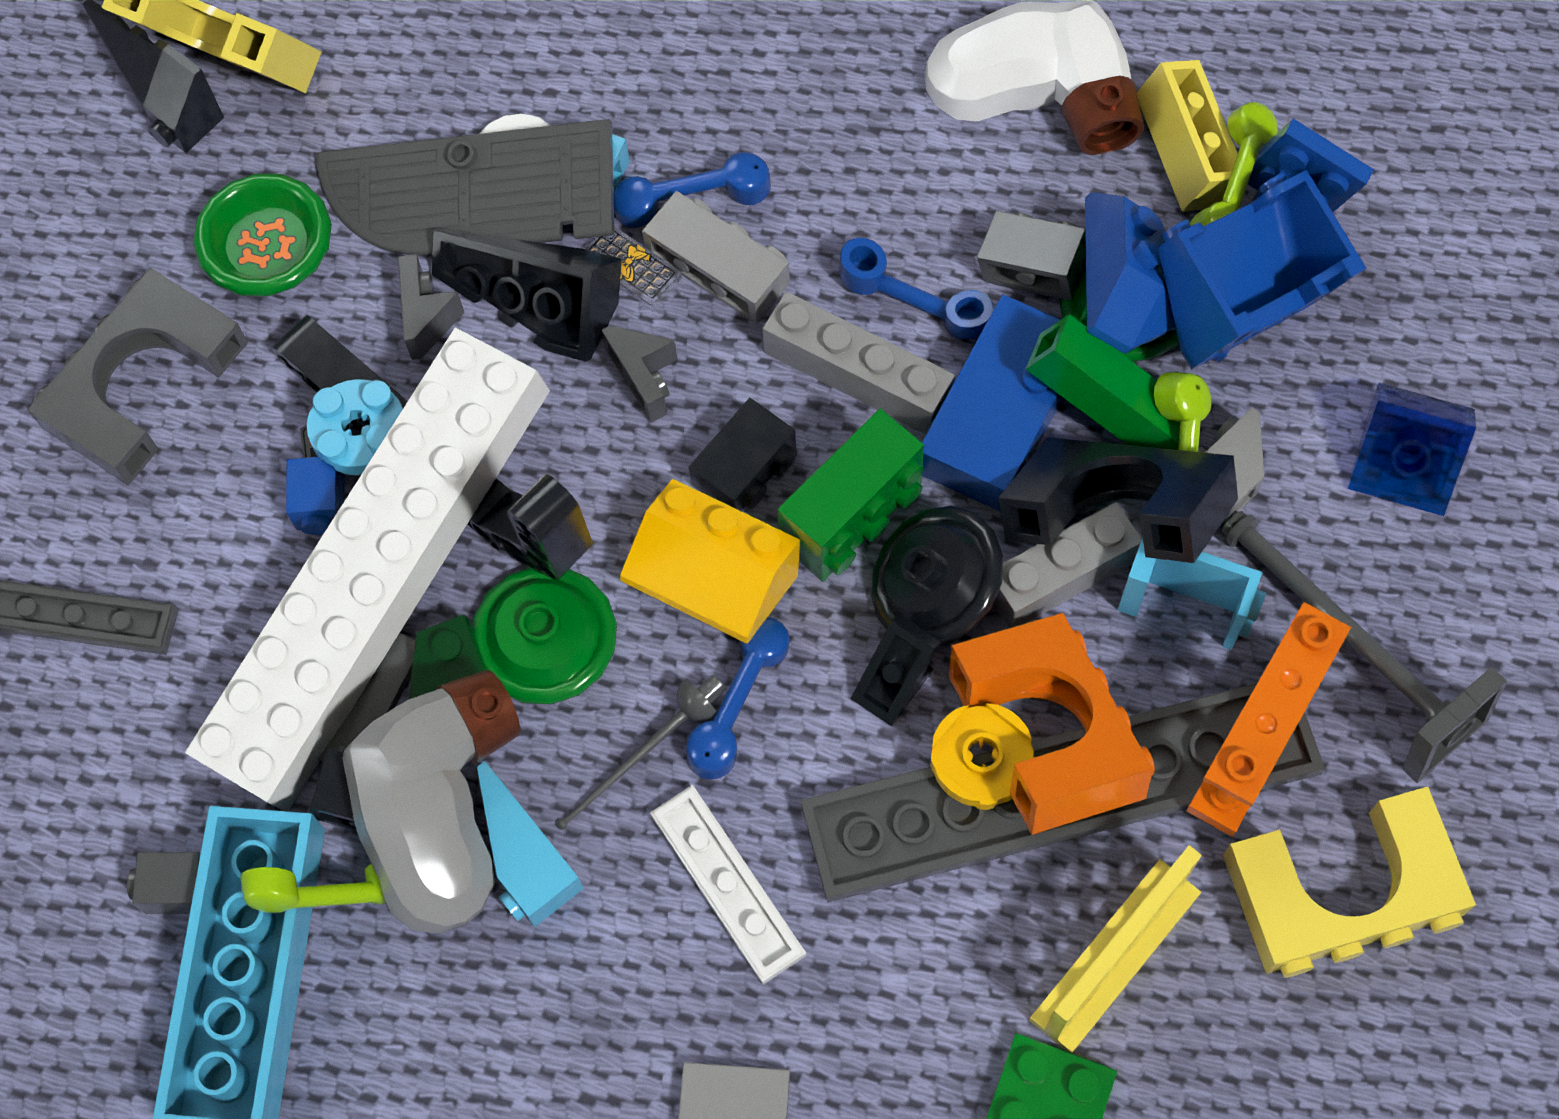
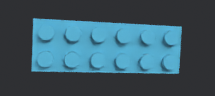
M209 806L153 1119H279L313 907L294 908L280 913H266L252 909L243 899L240 876L241 873L249 869L275 867L293 872L296 876L297 887L316 886L325 828L312 813Z

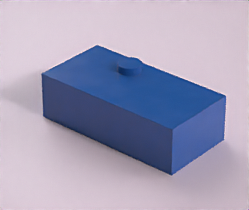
M1002 294L922 441L924 444V471L922 476L1001 512L998 497L1034 455L1063 399L1061 395L1026 370L1040 333L1060 319Z

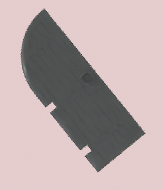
M610 119L317 153L320 183L324 195L336 216L350 231L362 240L386 251L406 255L432 254L433 230L438 228L539 243L562 241L563 225L573 224L575 239L614 235L612 122Z

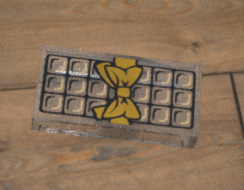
M615 226L614 235L595 237L585 249L622 259L620 290L652 312L682 280L680 270Z

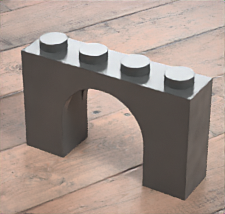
M149 268L141 279L134 281L130 285L125 297L111 314L104 316L99 321L95 332L85 344L67 358L64 368L53 381L38 391L33 404L27 410L42 429L129 486L159 449L144 429L107 405L106 391L114 370L126 358L139 351L151 348H166L181 353L219 378L248 344V341L237 322L154 269Z

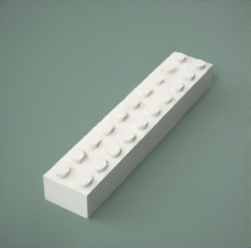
M454 328L185 751L186 754L269 804L286 812L290 810L318 765L319 756L356 704L549 394L550 390L537 370Z

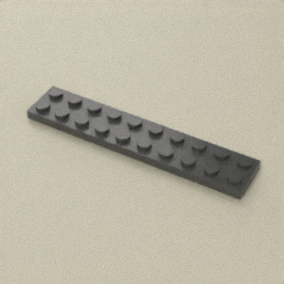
M1257 683L1129 716L1133 735L1140 746H1145L1149 750L1154 761L1155 772L1151 776L1146 799L1031 835L1013 799L998 804L990 810H980L975 806L962 804L950 797L940 787L931 767L801 800L803 815L827 903L1187 810L1201 786L1204 776ZM1305 712L1261 790L1318 776L1325 770ZM1084 728L1031 741L1034 749L1033 757L1064 749L1075 744L1086 734ZM993 751L973 756L972 763L982 767V764H985L986 767L992 765L995 762L991 758Z

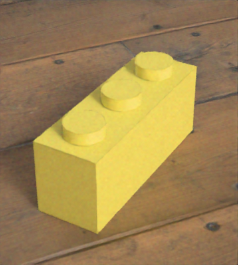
M1200 60L1161 62L1138 90L1139 105L1181 211L1204 210L1214 203L1222 201L1238 153Z

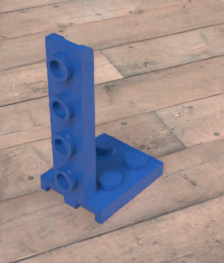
M1293 118L1258 152L1248 182L1249 186L1257 190L1251 203L1263 195L1259 187L1276 175L1284 172L1289 179L1307 170L1331 211L1334 212L1368 183L1374 169ZM1229 351L1217 356L1214 360L1218 363L1221 362Z

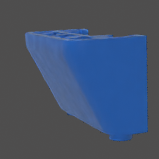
M1307 170L1289 179L1284 172L1276 175L1259 187L1263 195L1252 203L1205 226L1202 223L1191 226L1186 219L1161 235L1165 243L1158 248L1180 351L1191 370L1313 305L1367 269Z

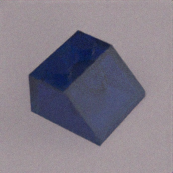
M1379 382L1365 420L1348 489L1444 516L1476 430L1475 409Z

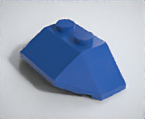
M1091 192L1085 197L1087 332L1126 354L1138 346L1175 329L1158 248L1165 243L1161 236L1165 229L1161 219L1148 207L1139 206L1125 196Z

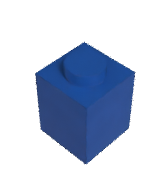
M319 457L287 459L286 514L296 530H301L310 535H322L345 501V474L336 471L332 465L324 460L322 461Z

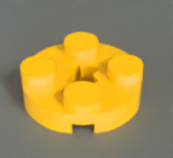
M987 703L986 706L969 708V705L959 707L941 721L934 733L930 766L935 774L936 781L950 797L962 804L975 806L980 810H990L998 804L1012 799L1010 790L1014 764L1034 758L1032 738L1025 723L1015 713L1005 707ZM983 743L992 746L994 750L991 758L995 762L987 767L985 764H982V767L973 764V754L969 751L973 745L978 744L980 749H982Z

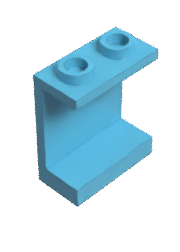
M1142 537L1117 611L1137 617L1148 582L1233 611L1234 613L1222 646L1232 650L1238 636L1248 638L1252 625L1258 618L1266 592L1257 590L1262 575L1261 571L1205 552L1200 554L1195 563L1145 557Z

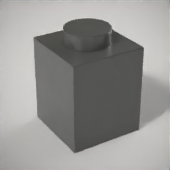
M137 853L136 868H132L129 871L127 879V892L132 900V904L145 914H190L201 853Z

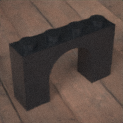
M1048 437L998 498L1006 540L1050 546L1071 519L1091 505L1113 499L1131 498L1148 501L1139 513L1145 557L1195 563L1237 502L1238 491L1234 455Z

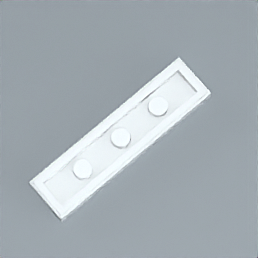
M693 785L650 812L652 819L763 985L806 956L805 950Z

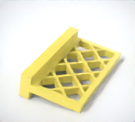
M1189 845L1171 867L1159 859L1037 1008L1029 1021L1062 1049L1072 1054L1201 894V891L1187 881L1202 855Z

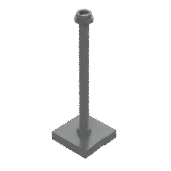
M1243 511L1233 515L1222 529V533L1227 537L1226 542L1231 547H1236L1241 543L1301 600L1352 627L1345 640L1428 716L1426 724L1417 731L1402 768L1416 783L1421 781L1489 721L1507 683V680L1494 668L1490 667L1452 702L1449 700L1442 702L1255 530L1258 520L1253 515L1247 516Z

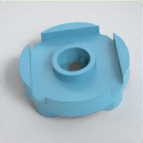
M357 379L344 381L333 387L323 388L314 396L313 407L307 419L308 438L315 454L322 461L324 460L332 465L336 471L347 475H361L403 408L399 399L391 392L389 386L380 380ZM362 418L363 421L368 420L370 422V425L362 427V434L352 436L350 429L345 431L346 426L354 419Z

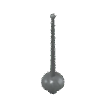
M714 675L707 679L698 689L688 679H685L677 690V702L681 710L564 819L558 820L557 827L560 830L566 829L567 823L685 720L689 718L697 723L713 721L717 711L711 703L726 690L724 685Z

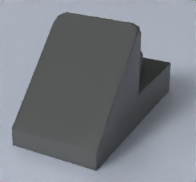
M417 254L399 256L404 341L411 359H422L464 314V309L457 292L434 294L431 272H423Z
M611 325L602 329L606 351L650 423L667 415L665 397L669 396L670 393L658 370L678 360L675 342L666 337Z

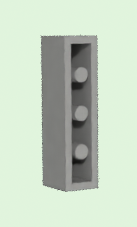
M787 291L762 328L765 354L877 410L881 408L889 416L927 434L954 384L955 374Z

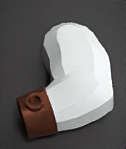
M1092 0L1059 3L1019 2L1001 8L977 21L952 31L939 40L927 61L925 68L926 91L935 106L957 120L981 121L1013 110H1033L1058 102L1080 150L1088 155H1098L1124 149L1133 144L1144 130L1136 85L1131 80L1126 51L1112 21L1100 5Z

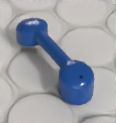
M740 152L727 159L723 168L653 184L643 177H629L621 181L614 189V214L617 220L624 226L630 228L642 227L655 216L658 209V201L670 199L675 191L683 195H689L720 187H725L729 196L734 201L743 205H755L762 202L771 190L769 168L766 162L759 156Z
M854 238L842 247L839 272L842 282L849 290L860 295H870L879 291L944 320L945 328L948 332L959 339H972L980 336L994 310L990 297L981 291H961L955 294L949 301H946L886 275V254L882 247L873 240Z
M767 617L748 644L740 641V649L744 659L714 720L699 724L688 737L686 745L687 762L692 772L701 778L709 780L721 778L728 774L735 765L737 742L736 736L731 729L761 667H772L781 663L788 653L789 633L784 624L777 619Z

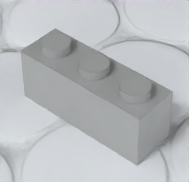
M675 191L642 230L647 253L652 254L654 258L756 324L790 284L789 262H787L785 256L778 249L770 245L762 246L751 239L746 230L739 224L732 221L726 223L715 216L703 201L697 198L689 199L678 191Z
M1116 501L1063 530L1051 546L1037 544L1004 562L1002 584L993 604L1009 628L1025 624L1131 566L1135 560L1142 538Z

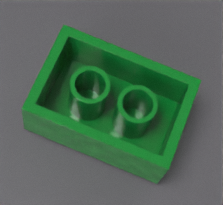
M881 408L777 509L779 530L800 539L799 562L822 582L832 572L836 575L842 574L856 557L854 550L866 538L870 542L876 540L885 531L890 522V519L887 517L899 505L904 509L909 507L923 489L921 483L924 471V444Z

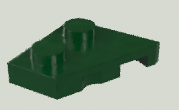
M462 614L417 632L409 699L435 691L439 685L487 670L467 616Z

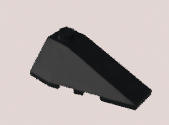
M86 0L83 6L152 123L148 127L150 132L164 146L169 147L173 143L183 152L187 153L224 118L202 69L167 42L159 39L154 44L148 38L149 36L144 29L137 25L130 29L120 16L103 9L102 5L93 0Z
M441 228L433 230L432 275L473 303L481 300L487 301L502 311L500 321L511 328L520 323L535 333L536 337L533 343L545 351L584 362L591 360L603 336L602 329L608 326L619 304L622 259L581 248Z

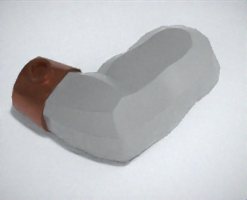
M489 669L439 685L435 691L405 701L371 722L348 745L343 753V763L353 817L359 839L380 880L383 897L392 916L411 930L441 934L465 926L483 911L495 885L493 862L474 820L471 793L468 783L461 773V769L469 761L472 764L480 762L520 735V723L514 704L504 685L495 673Z

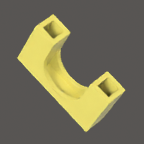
M104 0L102 5L103 9L152 31L303 93L307 92L322 51L278 29L239 13H236V16L199 0Z
M1428 786L1379 800L1369 812L1390 868L1391 887L1384 906L1368 915L1355 917L1338 915L1314 902L1305 892L1299 881L1280 829L1229 845L1223 854V858L1266 974L1281 970L1284 978L1293 977L1314 968L1312 960L1331 955L1333 962L1339 963L1364 954L1363 945L1381 940L1383 948H1390L1414 939L1412 931L1431 926L1433 934H1437L1464 924L1461 916H1464L1475 907L1476 903Z

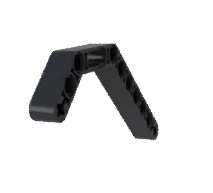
M307 315L271 347L280 361L316 393L323 388L333 387L336 384L349 380H380L386 383ZM388 385L391 392L399 399L402 408H404L408 401ZM362 418L351 421L353 425L357 422L359 423L360 427L358 429L360 431L362 427L370 425L368 420L363 421ZM544 474L524 495L510 490L496 478L467 524L487 543L493 541L491 546L498 552L555 581H558L593 545L579 504L563 485L548 474Z

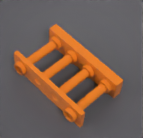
M1303 602L1204 776L1203 782L1186 812L1233 838L1248 809L1252 807L1352 627Z

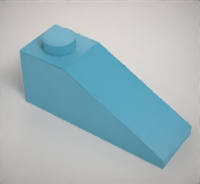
M484 761L477 767L496 875L506 890L499 896V899L517 922L526 916L532 925L536 927L584 888L579 877L486 761Z

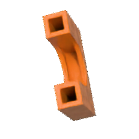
M1063 613L951 646L948 677L964 706L969 705V708L986 706V703L1001 705L1023 698H1041L1053 701L1067 708L1079 719L1086 734L1069 747L1014 764L1010 795L1031 835L1146 799L1151 776L1155 772L1151 753L1145 746H1140L1131 731V722L1126 710L1122 706L1117 707L1109 693L1108 682L1104 672L1099 667L1095 668L1087 655L1086 644L1082 634L1078 630L1072 629Z

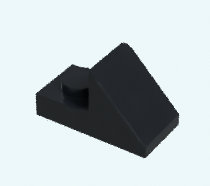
M899 614L890 622L850 699L890 726L894 725L934 668L929 666L941 641Z

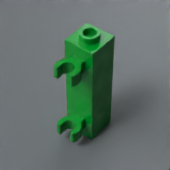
M1085 306L1080 318L1074 314H1068L1040 333L1026 367L1028 372L1125 444L1178 450L1180 422L1166 419L1156 407L1154 387L1157 380L1117 349L1087 332V306Z

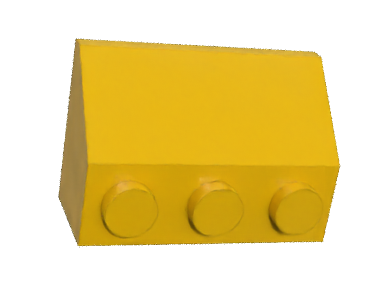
M672 479L646 510L621 571L620 581L748 644L798 577L800 539Z

